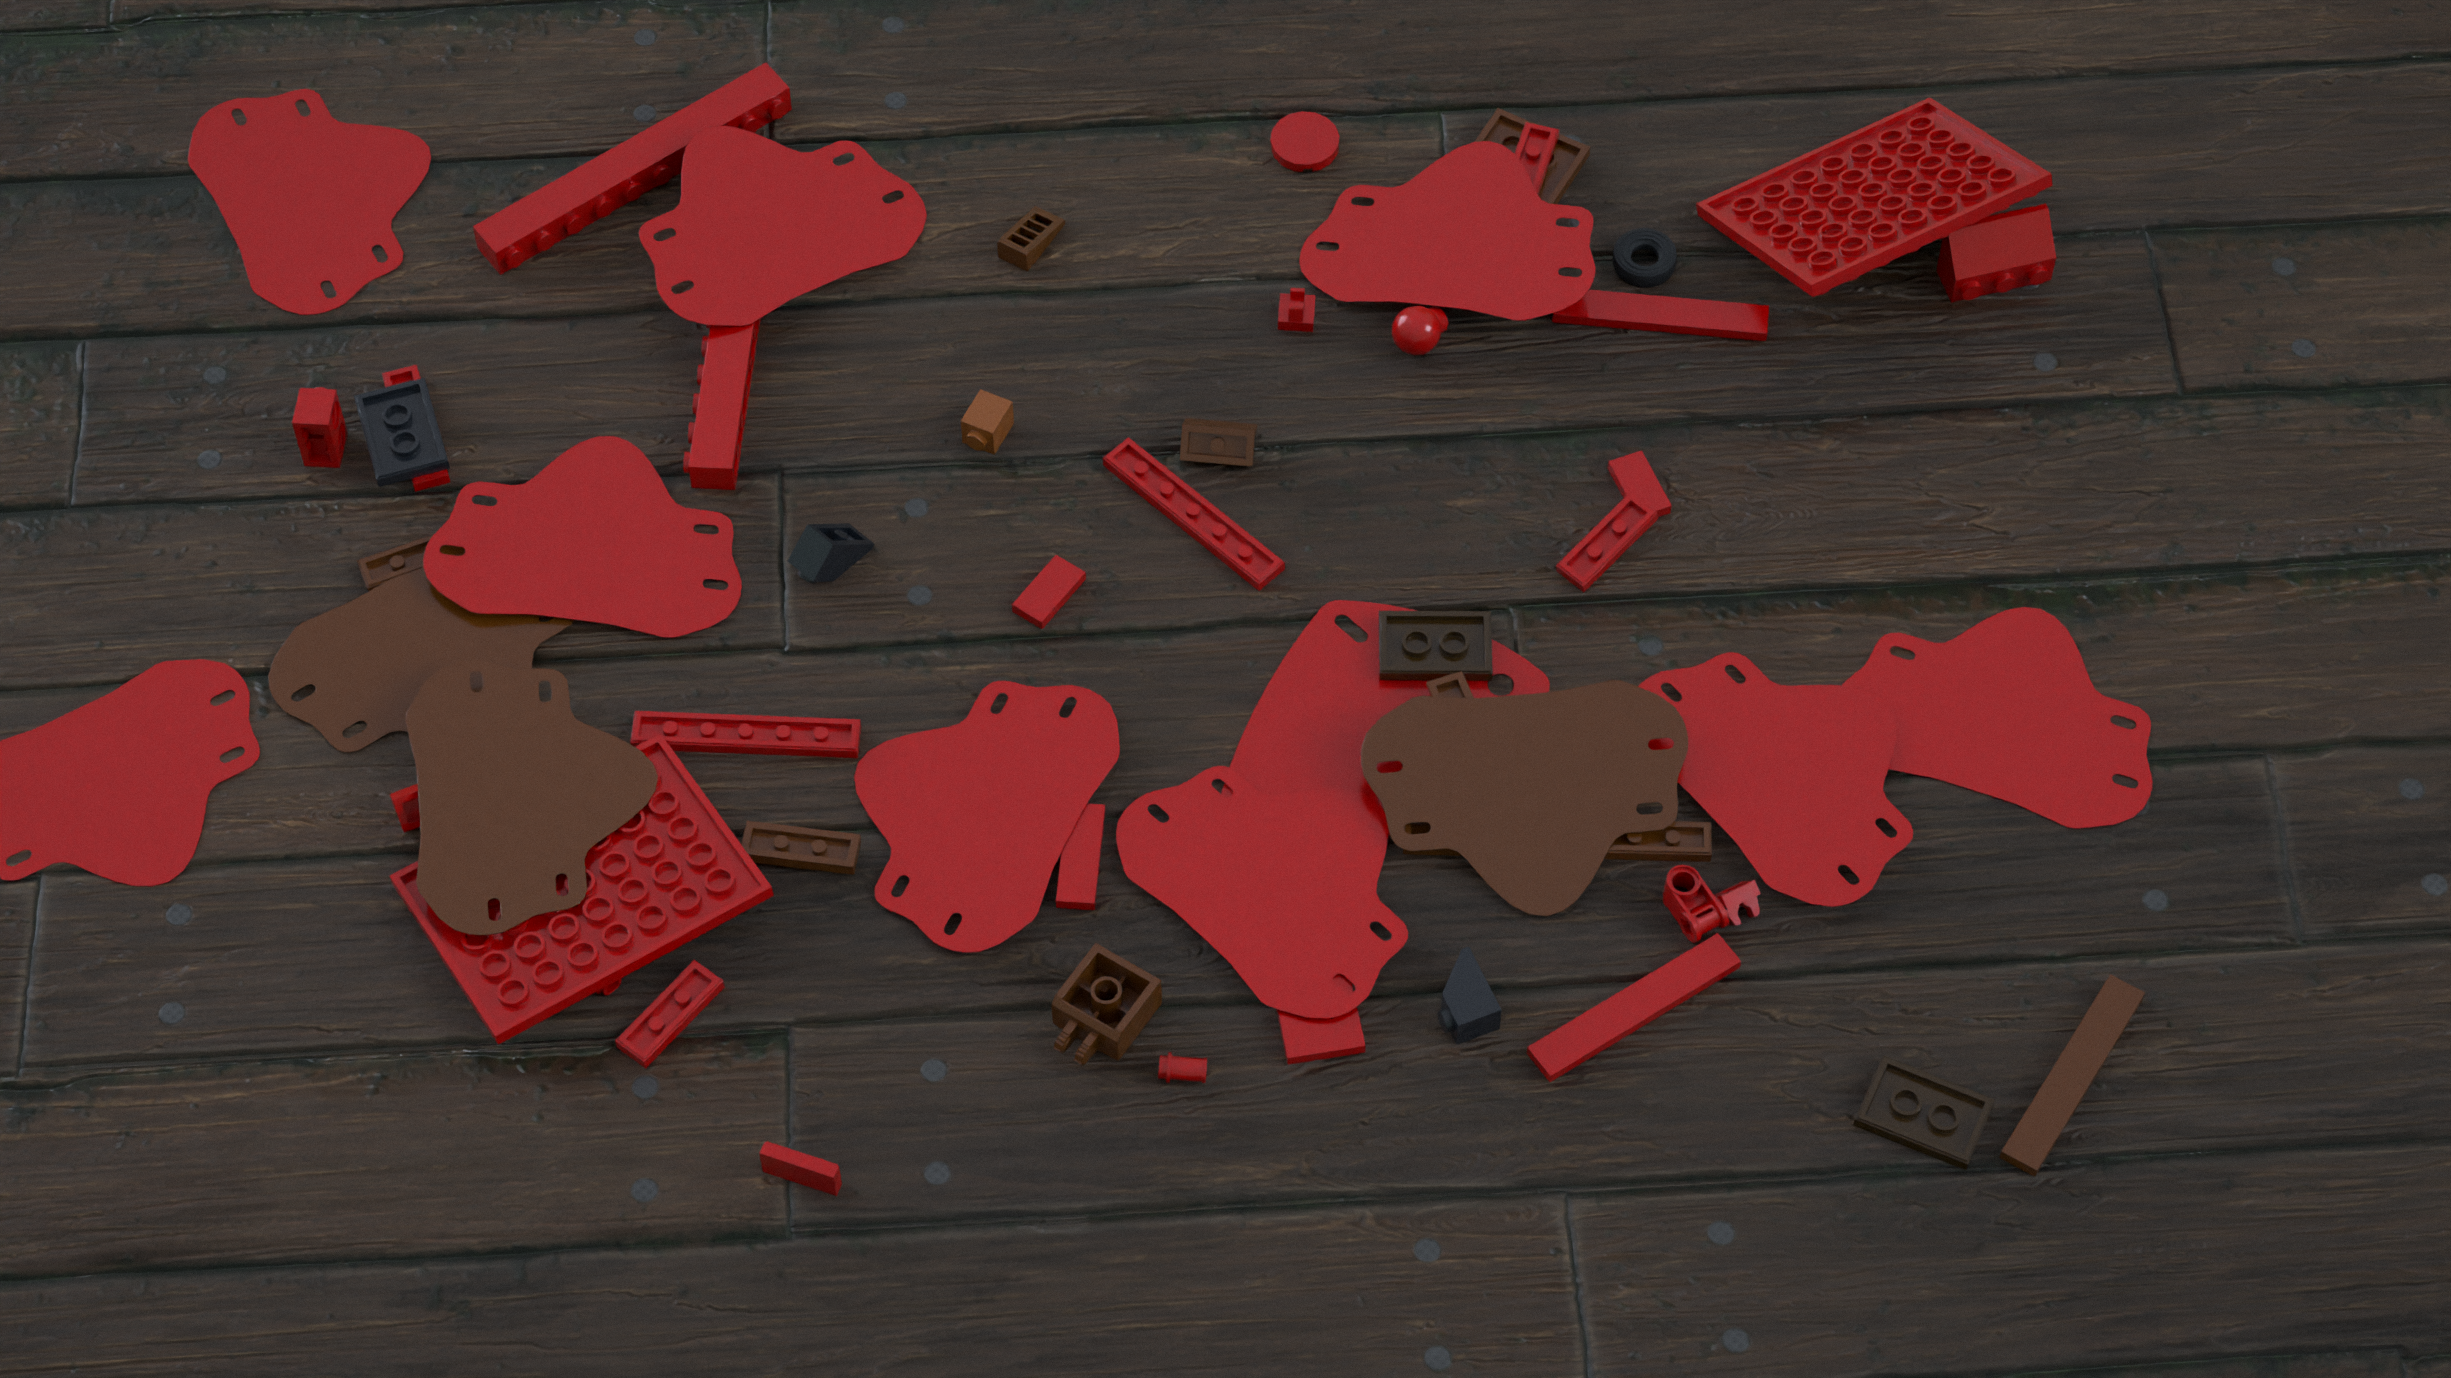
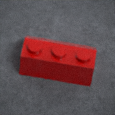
M2047 204L1987 216L1980 219L1976 224L1967 225L1942 239L1936 271L1951 302L1972 300L1978 296L1996 292L2004 293L2014 288L2039 285L2051 280L2056 253Z

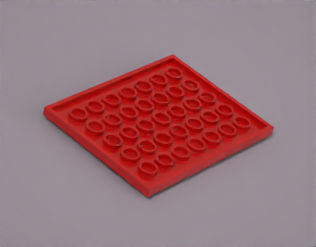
M1929 97L1696 203L1699 217L1810 296L1815 297L1823 295L1830 289L1847 281L1855 280L1860 275L1877 267L1885 266L1890 261L1907 253H1913L1919 250L1920 247L1937 239H1943L1949 236L1950 233L1967 225L1976 224L1980 219L1995 212L2006 210L2010 205L2025 198L2036 196L2040 191L2053 186L2050 172Z
M661 733L635 746V748L646 755L655 767L658 775L656 790L647 805L633 818L588 850L585 857L587 892L584 899L578 905L565 910L535 915L505 932L490 935H472L456 931L439 919L419 893L416 884L418 861L389 875L392 885L498 1045L774 896L770 883ZM559 874L555 879L556 892L559 896H565L569 892L568 877L565 874ZM494 898L488 901V916L492 921H497L501 918L500 902Z

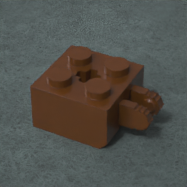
M1095 943L1056 993L1051 1004L1053 1024L1063 1029L1057 1037L1053 1049L1063 1054L1074 1040L1078 1038L1083 1042L1075 1053L1074 1061L1082 1066L1086 1064L1097 1049L1119 1061L1162 1004L1161 980Z

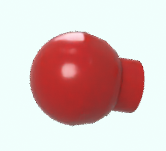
M1423 306L1407 307L1399 312L1393 321V340L1397 347L1407 354L1424 355L1438 344L1441 334L1448 328V318L1445 312L1437 306L1430 308Z

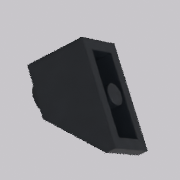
M850 523L807 524L787 561L798 569L797 574L807 582L815 584L817 582L835 581L870 552L874 543Z
M1470 947L1461 950L1443 990L1441 1010L1437 1012L1442 1030L1445 1033H1451L1456 1045L1500 1029L1502 1010Z

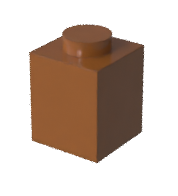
M980 389L961 419L962 443L967 444L974 450H983L995 455L1014 424L1013 401Z

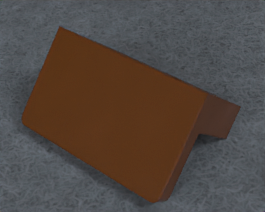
M1186 418L1182 424L1180 460L1252 467L1255 435L1258 425Z

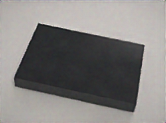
M425 378L354 395L378 487L450 469Z

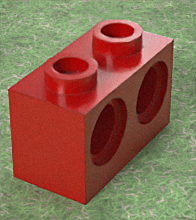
M323 387L300 388L292 425L304 466L341 468L348 431L337 391Z

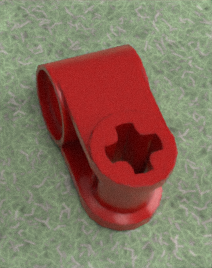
M1678 865L1669 870L1663 891V902L1679 923L1682 932L1689 941L1696 943L1701 940V935L1716 927L1723 929L1729 925V917L1725 907L1711 892L1695 868L1688 865ZM1674 887H1685L1689 891L1681 892L1676 890Z

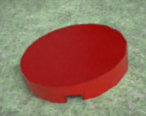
M1301 111L1288 114L1276 123L1271 132L1270 145L1273 157L1283 167L1296 172H1303V169L1312 168L1313 172L1321 170L1333 162L1338 155L1340 136L1336 126L1327 117L1315 112Z

